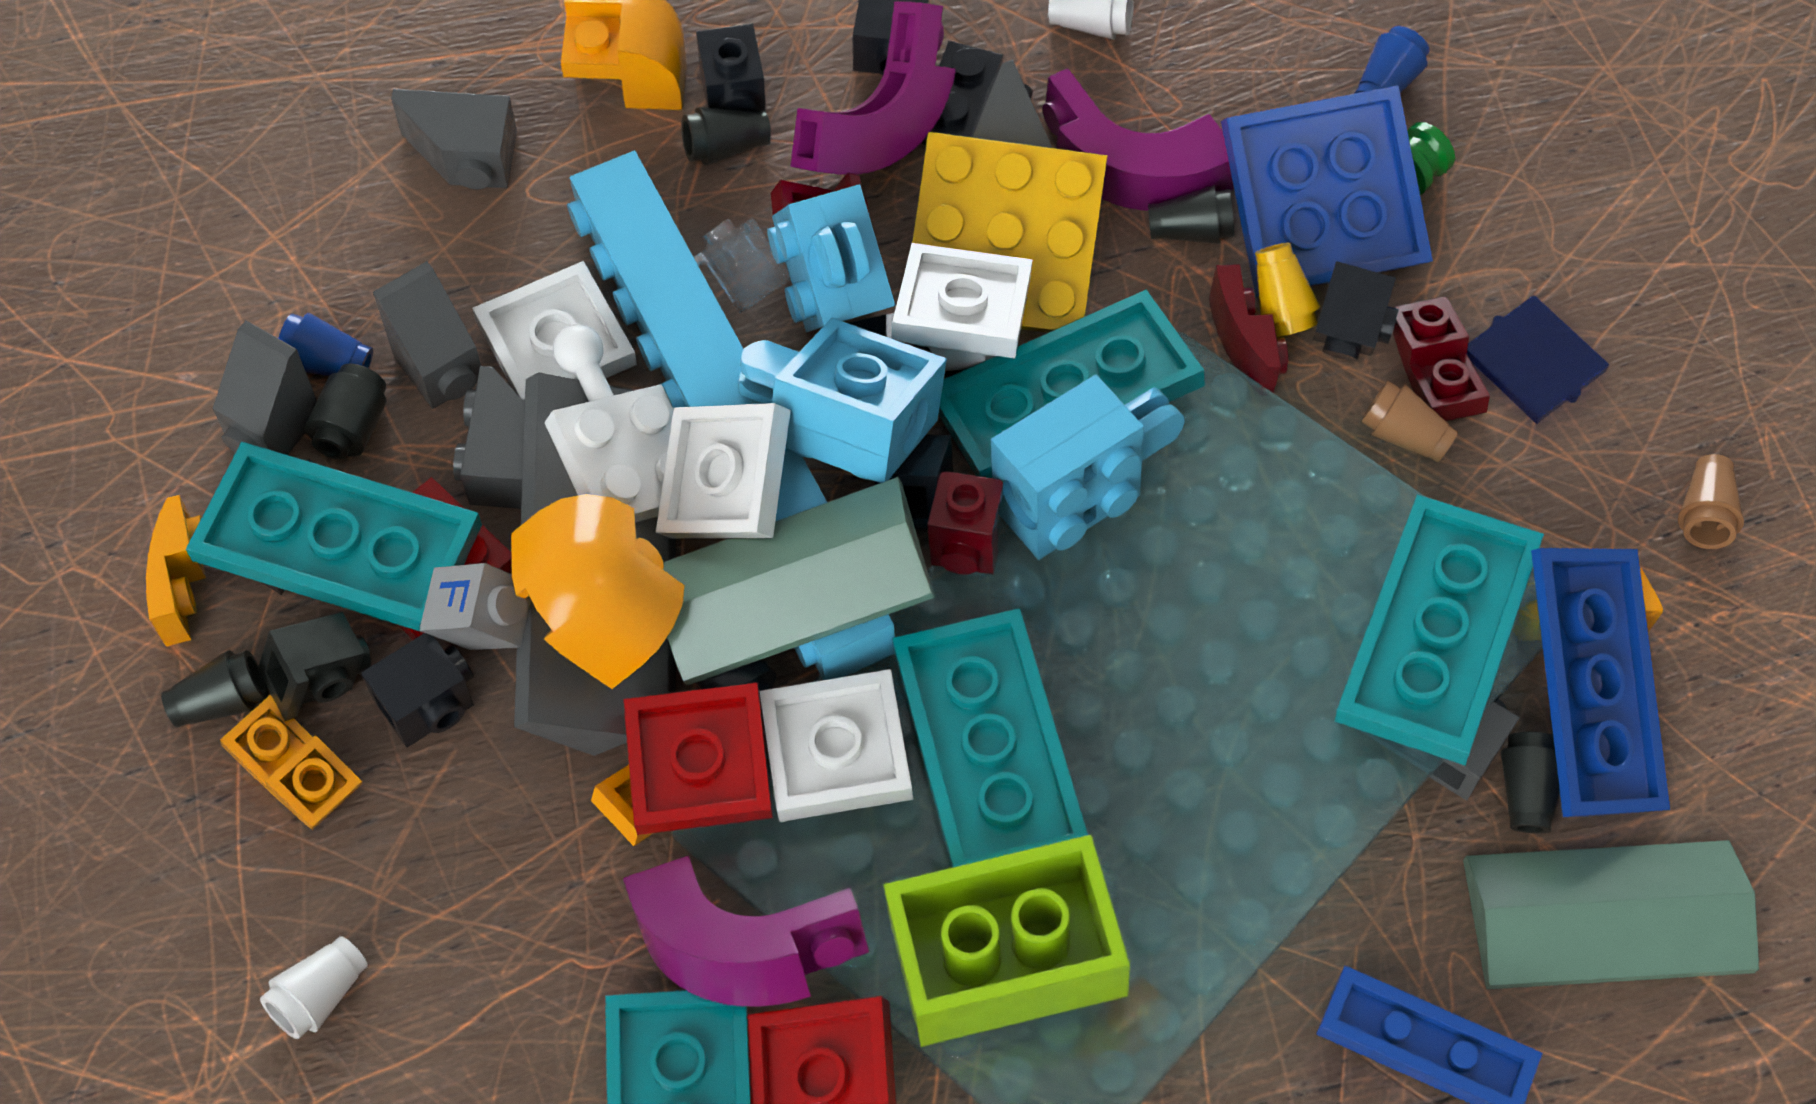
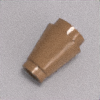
M1388 380L1377 393L1361 419V423L1373 429L1370 434L1371 436L1426 458L1429 457L1437 463L1444 457L1458 434V431L1448 426L1449 424L1405 383L1399 388Z
M1710 454L1697 460L1678 516V524L1683 530L1684 537L1694 546L1704 549L1726 547L1735 540L1736 535L1744 525L1734 464L1723 455Z

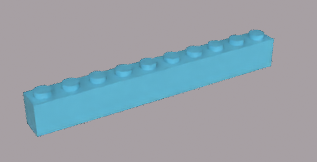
M631 151L570 176L575 201L568 203L567 209L574 227L580 237L590 234L595 245L589 247L596 269L603 281L613 278L618 290L612 293L618 311L626 325L635 322L642 333V335L636 337L639 350L650 371L657 368L661 369L666 379L661 384L673 409L675 407L764 404L742 396L739 393L740 361L744 349L636 151ZM785 448L775 521L827 503L803 457ZM889 614L797 646L795 651L805 668L813 664L816 665L823 680L845 677L894 654L892 638L895 637L894 623Z

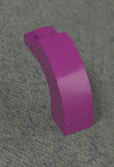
M894 1L886 68L878 87L867 100L850 110L826 112L797 108L790 167L842 175L847 173H869L892 165L902 159L926 138L928 132L935 126L944 110L956 70L955 68L936 66L937 52L941 48L944 38V27L941 21L943 6L919 2Z
M1068 68L1048 77L1046 101L1042 106V112L1048 128L1057 136L1056 149L1107 155L1102 200L1126 208L1148 211V204L1161 203L1215 185V191L1234 190L1223 131L1210 114H1206L1179 128L1166 132H1136L1123 128L1109 120L1098 109Z
M689 855L623 878L641 934L655 964L675 984L706 1000L721 1004L753 1007L778 1005L811 997L805 975L826 967L841 965L849 959L869 953L859 910L850 888L775 914L742 916L716 907L704 896L698 885Z

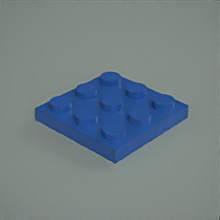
M1399 85L1228 117L1221 121L1255 297H1259L1256 266L1258 263L1255 252L1280 243H1291L1293 254L1296 255L1310 287L1330 283L1336 261L1378 273L1433 262Z

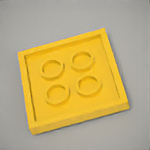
M928 132L912 243L1032 259L1031 279L1021 329L1049 333L1085 317L1107 155Z

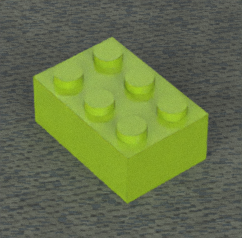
M1091 835L883 884L888 916L921 1047L1128 996L1130 963Z

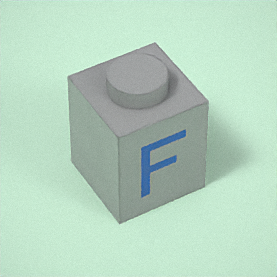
M486 563L436 567L433 570L419 631L468 650L519 648L523 640L531 598L528 596L524 599L516 596L512 574Z

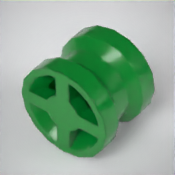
M1416 122L1407 131L1419 193L1422 195L1431 187L1434 180L1433 176L1445 174L1453 167L1456 158L1455 150L1450 140L1441 130L1426 122Z

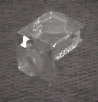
M730 218L700 237L706 248L693 256L699 267L707 264L739 313L748 310L791 280L784 263H776L769 241L754 218L737 227L734 226Z

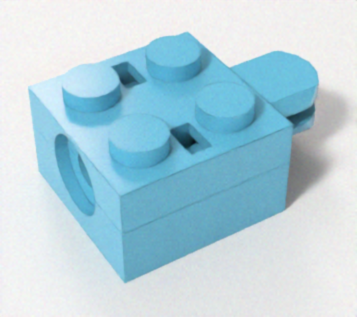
M860 184L788 204L772 216L775 227L767 229L771 251L777 264L786 262L792 286L785 287L787 305L795 323L803 321L806 332L822 328L831 318L844 322L896 306Z
M831 318L800 352L767 340L754 342L745 347L741 354V373L739 375L738 388L742 396L764 404L776 403L791 410L786 441L787 449L794 451L802 457L814 458L849 471L859 478L882 483L891 478L937 422L947 358Z
M1095 374L991 438L992 478L1003 482V496L998 514L1037 560H1040L1055 549L1061 551L1072 547L1083 537L1088 528L1107 516L1110 518L1118 517L1132 507L1140 496L1142 461L1178 437L1184 426V415L1175 406L1169 405L1168 398L1155 387L1124 405L1099 376Z

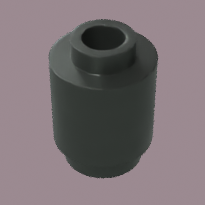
M344 364L339 372L333 373L328 377L305 424V431L312 439L311 443L318 452L338 460L345 459L347 456H359L363 453L387 403L384 395L387 385L380 375L358 364Z

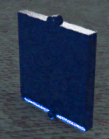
M1535 295L1527 299L1505 317L1495 316L1491 327L1469 342L1467 348V356L1470 361L1536 424L1566 401L1576 402L1581 394V390L1606 372L1610 365Z

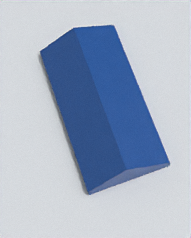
M1538 548L1531 550L1563 817H1590L1670 810L1638 549Z

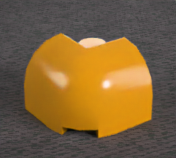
M564 0L566 23L560 62L563 77L621 79L625 108L683 109L687 68L682 25L672 5L666 0Z
M584 494L562 498L539 510L511 533L512 580L515 594L524 599L530 596L536 610L552 629L546 634L544 640L560 654L613 689L639 669L661 647L673 629L682 608L685 585L663 570V559L658 550L649 541L643 538L636 539L633 507L613 497Z

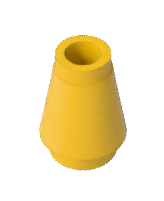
M1280 243L1256 251L1260 315L1273 314L1276 337L1295 334L1316 326L1318 321L1315 311L1320 308V305L1296 255L1293 254L1291 243Z

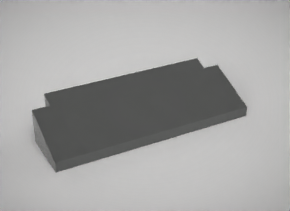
M540 372L526 379L521 525L539 510L557 500L578 496L544 422L553 410L589 402L579 380ZM610 386L613 395L633 391ZM658 516L635 522L636 539L643 538L649 541L658 550L663 562L674 559L676 554V538H669L656 533ZM531 600L521 647L517 648L515 728L595 756L627 743L623 699L676 693V661L667 638L661 647L639 669L611 689L568 660L544 640L546 634L552 629L538 613Z

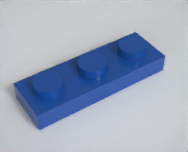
M1346 965L1338 977L1316 1032L1318 1036L1470 1104H1525L1542 1056V1052Z

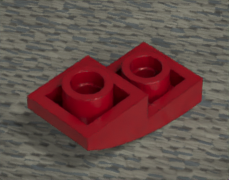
M1240 264L1216 265L1209 303L1218 336L1235 369L1260 399L1272 398L1279 374H1286L1288 369L1286 340L1284 337L1276 338L1273 314L1255 315L1254 291L1252 287L1244 288Z
M1447 296L1394 307L1398 308L1399 311L1393 335L1413 392L1445 421L1487 413L1490 394L1467 356L1470 336Z

